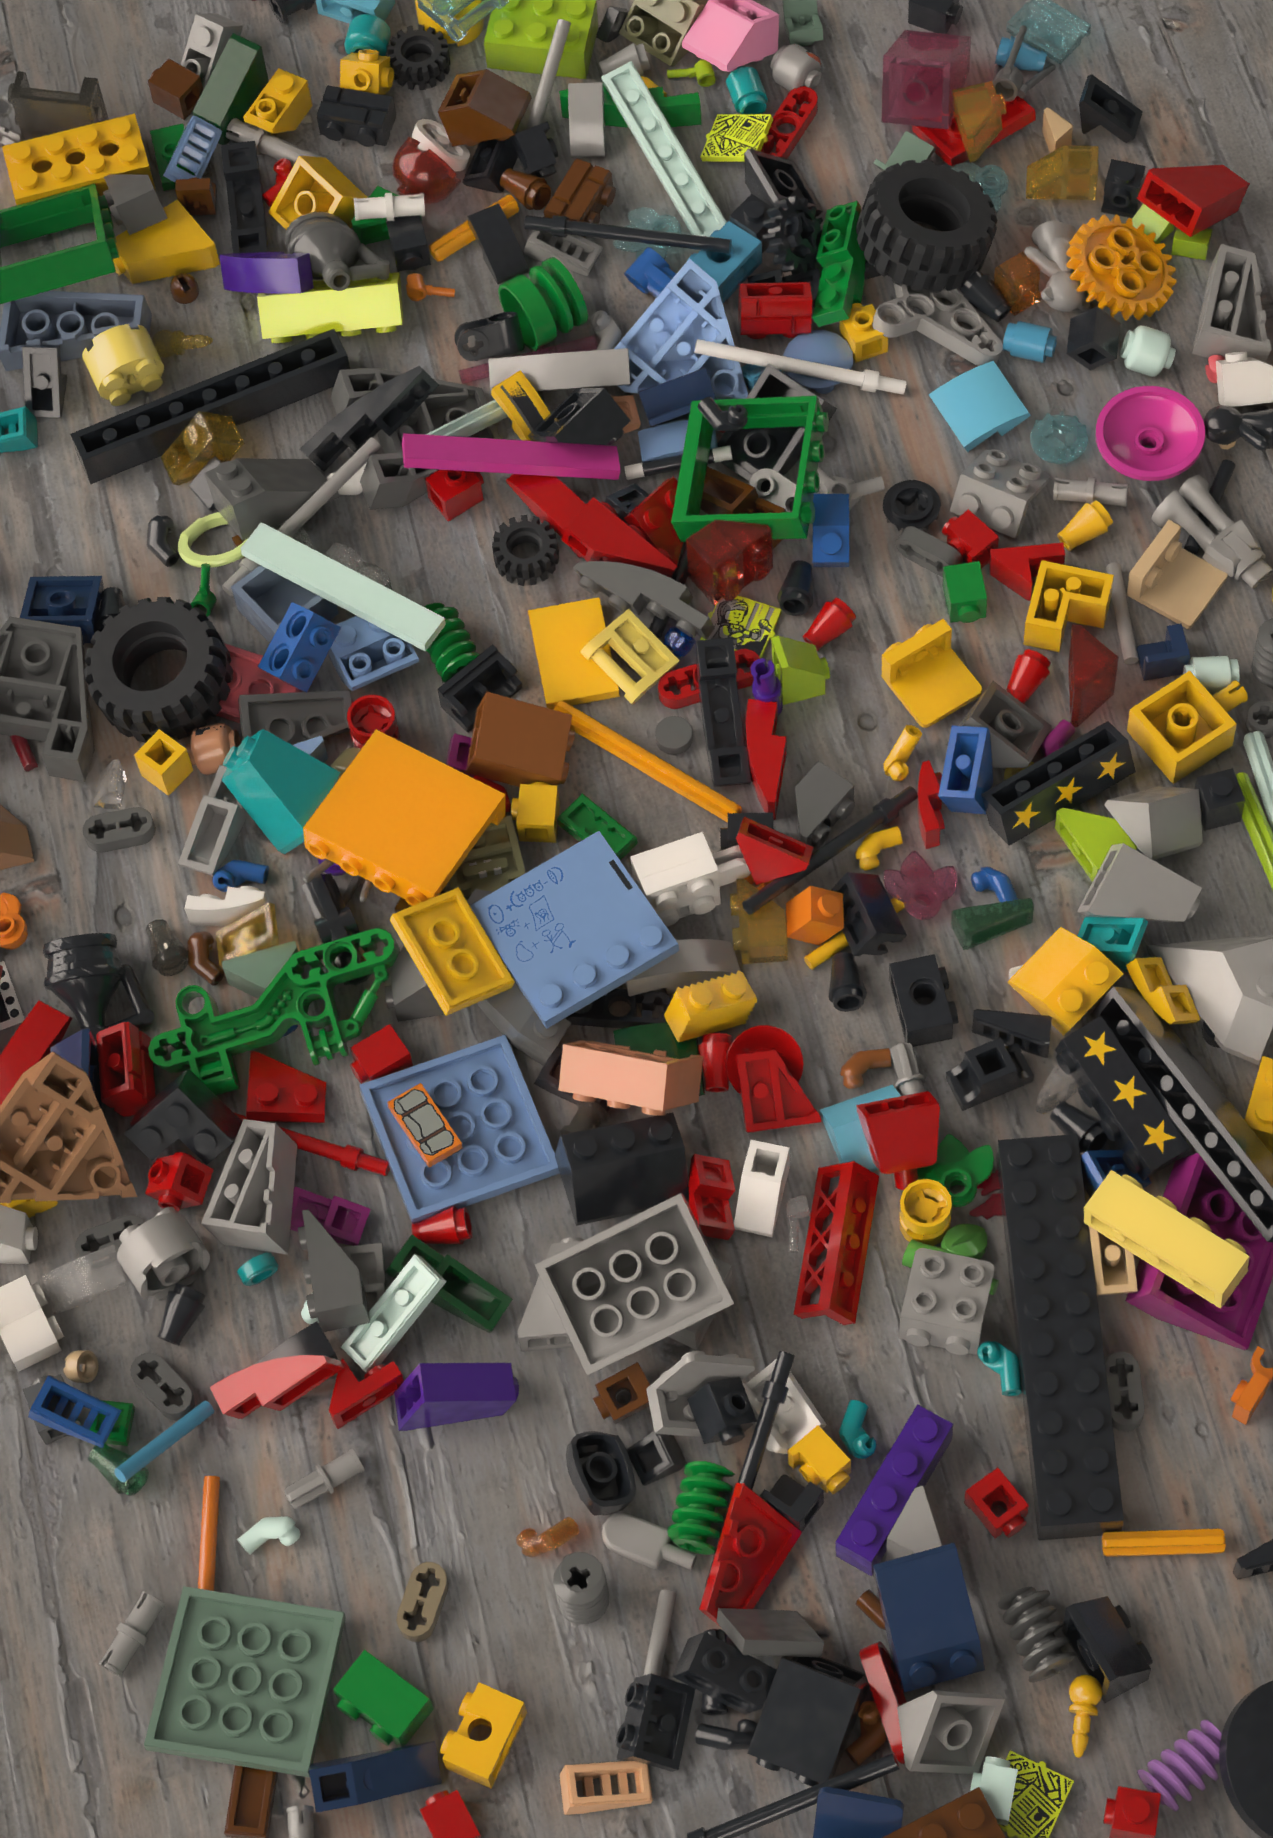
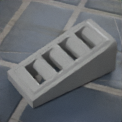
M533 230L526 242L523 254L539 261L555 257L567 270L588 276L603 247L582 236L567 234V237L564 238L551 236V232ZM543 238L549 240L548 244L542 241ZM556 243L562 244L560 250L554 247ZM569 247L575 249L572 256L566 254ZM582 251L589 253L584 262L578 260Z

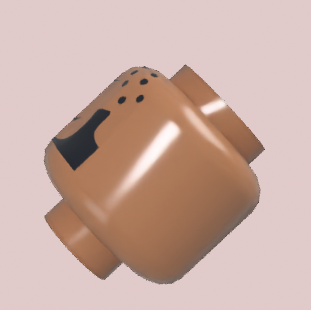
M218 723L195 729L191 735V743L186 744L185 748L187 749L191 764L196 765L201 773L212 775L217 773L219 765L223 766V761L229 750L233 746H240L242 740L236 729L232 730L227 724Z

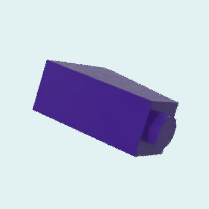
M419 1363L394 1392L399 1431L504 1415L517 1401L519 1394L518 1380L516 1377H513L511 1363Z

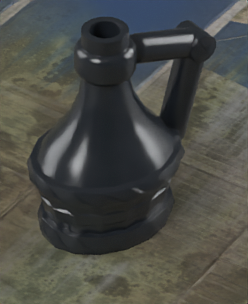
M91 933L50 941L44 944L43 954L48 959L47 977L44 980V987L47 990H51L71 1009L78 1020L81 1030H91L96 1044V1034L99 1031L122 1022H130L138 1029L148 1027L153 1023L154 1013L150 1009L132 967L128 964L121 965L115 950L117 938L114 934ZM122 981L136 1014L106 1027L104 1026L105 1013L110 998Z

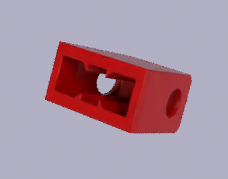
M929 1091L856 1105L871 1158L882 1174L894 1173L895 1187L897 1189L904 1190L910 1183L918 1180L917 1168L931 1166L936 1163L940 1106Z

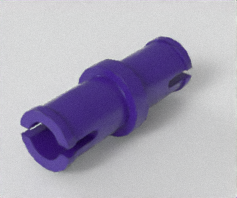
M766 658L758 659L753 662L750 668L754 679L752 684L753 696L756 700L764 702H778L779 716L783 710L782 701L780 700L782 692L781 682L775 676L773 662L769 660L766 664Z

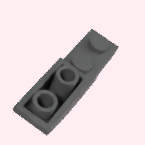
M577 562L573 567L580 578L578 584L594 595H597L599 591L610 597L608 602L623 613L630 609L637 615H640L646 606L648 611L660 619L664 620L668 616L677 621L676 627L692 638L698 634L707 640L715 629L708 616L689 605L693 596L688 587L670 577L646 568L618 562Z

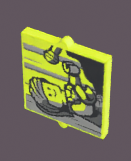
M722 591L713 612L708 613V617L715 629L707 640L733 637L734 651L749 649L756 652L761 659L771 637H775L774 629L782 610Z

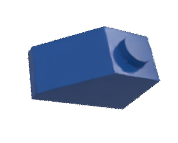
M814 494L813 567H849V494Z
M952 725L938 796L951 812L986 814L981 794L991 789L993 785L990 730L985 727Z

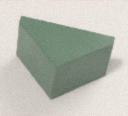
M294 940L222 961L227 982L230 986L259 999L289 958L298 952V948Z

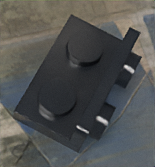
M652 1673L636 1677L629 1685L625 1695V1705L628 1708L625 1722L620 1726L616 1737V1746L619 1748L617 1760H635L670 1772L679 1770L695 1688Z

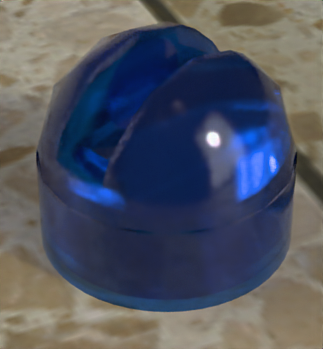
M671 626L665 635L663 644L677 658H681L691 651L696 640L680 631L677 627Z

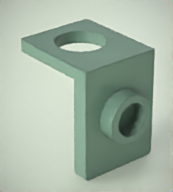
M906 131L886 164L878 159H875L874 164L881 171H884L886 168L897 163L901 166L903 162L908 160H915L916 163H921V161L931 158L935 148Z

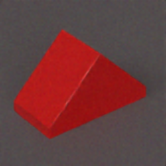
M747 817L743 818L736 836L737 843L756 885L806 870L814 848Z

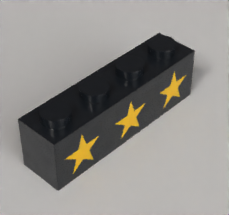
M1107 721L981 794L989 825L1010 846L1055 820L1057 810L1063 807L1073 809L1134 774L1136 771L1129 741Z
M1102 1016L1061 1040L1055 1049L1057 1052L1056 1059L1060 1068L1067 1075L1071 1074L1079 1085L1078 1092L1081 1099L1089 1108L1093 1107L1101 1118L1100 1125L1103 1132L1111 1141L1116 1140L1124 1152L1122 1155L1123 1160L1133 1174L1138 1173L1142 1181L1180 1159L1190 1149V1146Z

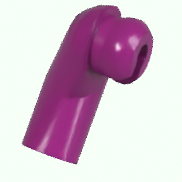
M1061 720L1041 744L1043 758L1062 748L1076 730L1070 722Z

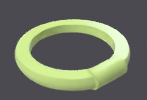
M217 512L203 518H198L180 534L178 552L180 557L191 566L201 568L202 564L207 563L211 565L210 568L219 567L244 557L241 554V547L247 539L235 549L218 555H200L191 551L192 543L205 531L228 524L223 516Z

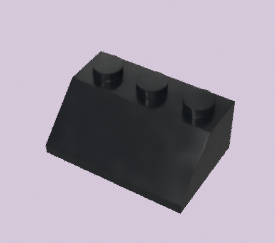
M673 1112L560 1135L555 1159L576 1226L640 1213L680 1193L689 1202L685 1146Z

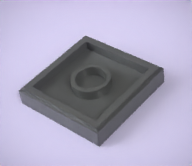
M718 1608L716 1622L743 1655L822 1656L824 1641L797 1611Z

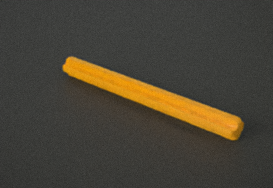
M559 701L553 709L572 715L571 730H575L576 733L728 823V813H742L740 805L570 704Z

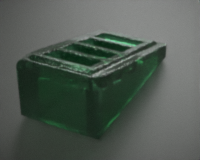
M1031 898L956 909L951 912V927L963 950H968L1033 922L1034 903Z

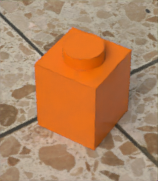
M810 885L786 903L787 938L821 945L844 928L843 894Z

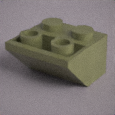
M634 0L619 34L636 45L643 43L645 51L667 65L675 66L689 52L682 48V41L709 0Z

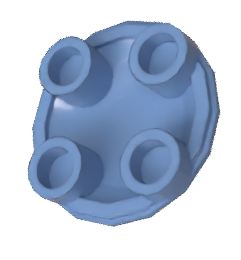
M811 330V333L797 335L788 343L783 354L785 357L850 370L853 366V351L848 342L837 333L827 330ZM785 371L787 376L802 386L814 389L820 394L831 392L834 386L840 383Z

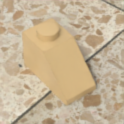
M1089 1226L1097 1296L1138 1292L1133 1253Z

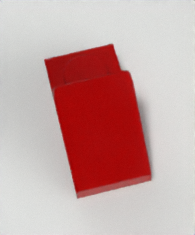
M1064 543L990 549L989 573L1025 600L1031 601V577H1037L1041 560L1064 565Z
M341 1359L344 1369L337 1373L329 1406L330 1416L337 1429L389 1398L400 1387L404 1379L394 1361L386 1366L380 1364L373 1367L365 1374L364 1379L358 1382L345 1360Z

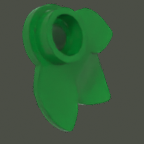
M947 1134L937 1148L936 1163L931 1166L917 1168L918 1179L938 1181L947 1188L951 1195L952 1207H962L972 1202L977 1194V1186L990 1177L993 1171L994 1155L990 1145L980 1146L969 1153L962 1142L953 1135ZM955 1185L965 1187L964 1191L958 1194L952 1193L951 1189Z

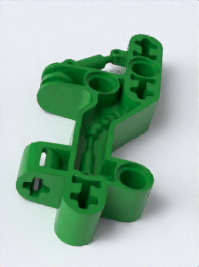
M375 928L299 951L289 958L255 1004L222 1015L219 1014L215 999L206 990L197 985L186 986L177 994L175 1000L181 1027L155 1036L148 1048L149 1056L157 1066L169 1073H178L188 1068L191 1069L216 1096L240 1089L233 1055L275 1043L293 1025H301L310 1057L315 1066L321 1063L320 1058L327 1057L328 1061L335 1059V1053L340 1052L343 1057L348 1056L349 1051L346 1042L361 1035L362 1027L379 997L376 995V992L381 983L388 980L389 973L387 969L393 966L400 953V947L389 932L384 929ZM383 942L386 945L381 956H377L374 952L377 950V943ZM359 947H361L365 952L363 953V956L366 959L365 962H363V958L360 952L358 951ZM343 952L352 953L351 963L347 967L341 969L335 967V959L339 954ZM309 964L313 969L309 971L310 977L304 979L300 974L304 972V966ZM326 966L329 972L325 973L322 967ZM374 973L375 980L369 990L365 989L351 1017L348 1020H340L333 988L337 984ZM196 997H203L205 1002L203 1009L196 1014H190L188 1009L190 1002ZM315 1000H324V1011L318 1016H309V1005ZM332 1024L333 1030L327 1032L324 1027ZM313 1028H323L319 1029V1035L314 1036ZM171 1045L176 1051L171 1053L172 1059L168 1061L163 1055L168 1053L167 1047ZM188 1048V1049L190 1050L191 1054L187 1053V1052H186L185 1050H183V1049Z

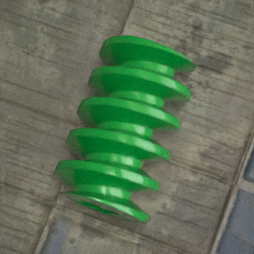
M435 602L424 607L444 617L446 625L426 651L429 653L432 663L435 664L442 683H446L480 654L476 652L475 643L469 641L471 639L470 633L464 629L463 620L458 618V610L455 607H445L444 604Z
M693 1461L685 1465L684 1474L687 1478L680 1482V1489L683 1493L676 1497V1505L679 1508L672 1512V1520L675 1524L668 1527L667 1533L670 1539L684 1550L714 1555L716 1548L706 1542L707 1539L720 1538V1532L713 1529L711 1524L724 1523L725 1518L715 1512V1508L728 1507L729 1502L720 1497L719 1493L732 1492L733 1487L723 1481V1478L733 1477L735 1474L731 1470L715 1463Z

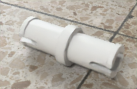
M385 193V197L354 198L355 220L387 218V221H394V217L425 216L424 194L392 196V193Z

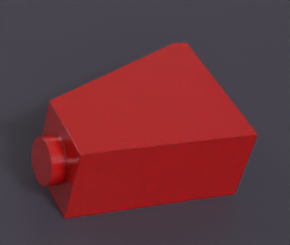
M1224 165L1152 168L1148 170L1137 199L1186 235L1192 237L1238 212L1250 183Z

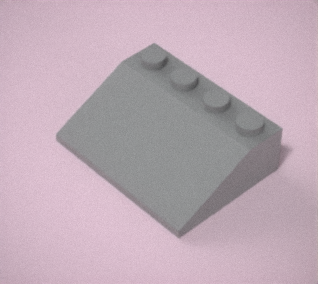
M681 1193L535 1264L587 1376L734 1305L704 1235L685 1196Z

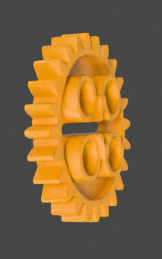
M1104 214L1098 221L1093 217L1087 224L1083 223L1070 240L1069 244L1071 246L1066 252L1070 260L1067 262L1066 267L1075 270L1071 274L1070 280L1080 281L1081 284L1076 290L1089 293L1086 299L1088 303L1096 300L1099 302L1098 307L1103 310L1105 306L1110 308V315L1113 318L1118 311L1121 312L1122 317L1126 321L1132 314L1137 320H1141L1145 314L1151 317L1156 310H1161L1174 292L1171 288L1176 284L1177 280L1171 276L1176 271V268L1167 265L1173 257L1169 254H1162L1161 251L1166 246L1165 243L1155 244L1153 240L1156 237V233L1146 235L1144 233V224L1135 228L1133 227L1132 218H1128L1123 224L1118 215H1115L1110 221Z

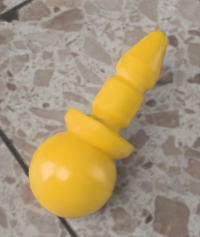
M1080 1675L1069 1686V1696L1073 1704L1069 1706L1068 1711L1076 1714L1073 1723L1072 1746L1074 1755L1077 1758L1083 1756L1088 1745V1733L1090 1732L1091 1724L1090 1716L1098 1715V1709L1095 1706L1100 1702L1103 1694L1100 1682L1091 1675Z

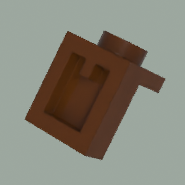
M194 177L176 180L175 192L177 199L191 216L216 215L217 188L215 183H211L210 178Z

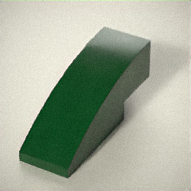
M411 1234L385 1273L395 1279L414 1254L421 1256L447 1281L431 1302L462 1320L490 1333L513 1299L447 1254L444 1257Z

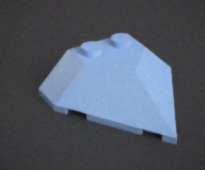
M690 258L614 348L629 349L631 385H620L618 387L624 392L638 394L639 391L706 368L717 400L746 399L748 392L739 362L694 353L697 339L730 346L735 345L717 282Z

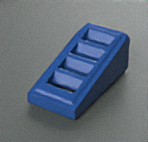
M48 1375L29 1411L28 1418L103 1448L122 1410ZM53 1395L60 1397L54 1412L47 1410ZM68 1401L75 1403V1406L69 1418L66 1419L61 1414ZM83 1407L90 1409L83 1426L76 1424L75 1422ZM97 1414L106 1415L98 1432L91 1431L90 1428Z

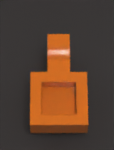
M1259 1346L1254 1351L1250 1363L1253 1373L1249 1383L1242 1379L1230 1399L1236 1403L1232 1417L1245 1425L1250 1420L1273 1380V1367L1265 1368L1260 1363L1265 1350Z

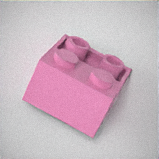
M709 0L683 39L682 48L692 52L698 58L714 64L722 71H734L740 66L750 62L761 61L764 57L778 51L779 14L753 0Z

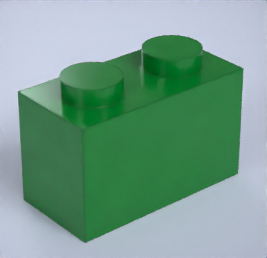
M365 1649L333 1688L337 1699L340 1701L336 1705L338 1709L355 1722L361 1717L372 1725L369 1732L386 1746L394 1742L399 1747H404L434 1710L430 1698Z

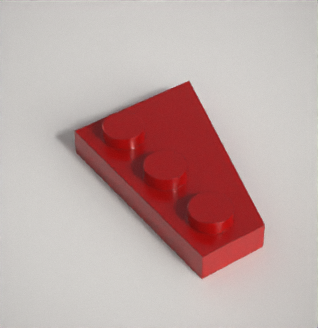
M744 1483L735 1484L699 1608L701 1612L717 1625L718 1608L753 1609L802 1534L797 1527Z

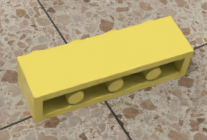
M1111 1170L1084 1206L1085 1224L1220 1309L1248 1272L1249 1255L1246 1254L1245 1249L1239 1243L1231 1239H1221L1211 1232L1210 1227L1205 1222L1196 1217L1189 1219L1177 1211L1176 1206L1171 1201L1162 1196H1152L1143 1190L1142 1185L1136 1179L1124 1174L1120 1176Z

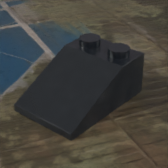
M769 364L746 398L817 396L823 412H828L829 421L837 410L836 407ZM805 426L725 431L717 445L718 448L730 445L733 460L722 461L721 463L747 481H750L755 472L764 468L773 469L784 476L801 458ZM769 480L762 483V491L767 492L770 489L771 484Z

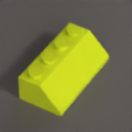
M400 272L389 273V278L386 280L377 278L350 280L349 286L342 291H336L328 287L324 280L313 281L314 288L303 293H259L257 296L262 339L271 338V343L292 341V336L306 335V339H309L332 329H335L336 332L341 331V336L362 334L361 329L375 328L376 333H387L396 331V326L403 324Z

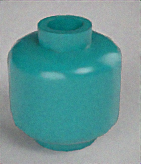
M362 14L356 16L349 24L344 42L346 53H358L359 50L371 49L379 51V56H386L391 39L390 27L383 19L375 15Z

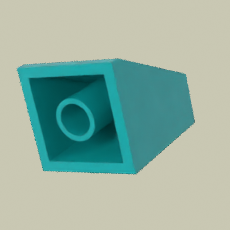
M261 729L252 737L246 736L240 746H233L229 750L223 761V766L227 768L222 777V782L274 847L285 855L304 842V825L334 787L341 772L267 730Z

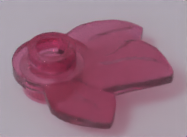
M912 851L903 861L900 871L884 870L883 881L888 893L902 901L906 911L911 916L920 920H928L938 914L943 901L953 896L957 886V874L953 866L942 867L933 872L918 852ZM916 900L924 901L927 906L919 904Z

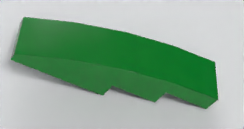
M604 86L605 126L629 128ZM663 87L648 88L671 128L702 125L698 92L664 97ZM568 89L560 90L562 118L569 119Z

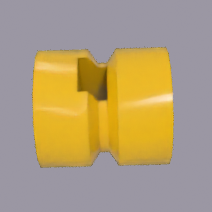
M920 1179L910 1183L904 1189L900 1199L899 1224L900 1231L907 1241L910 1242L914 1239L932 1246L941 1243L944 1234L951 1226L952 1201L947 1188L938 1181Z

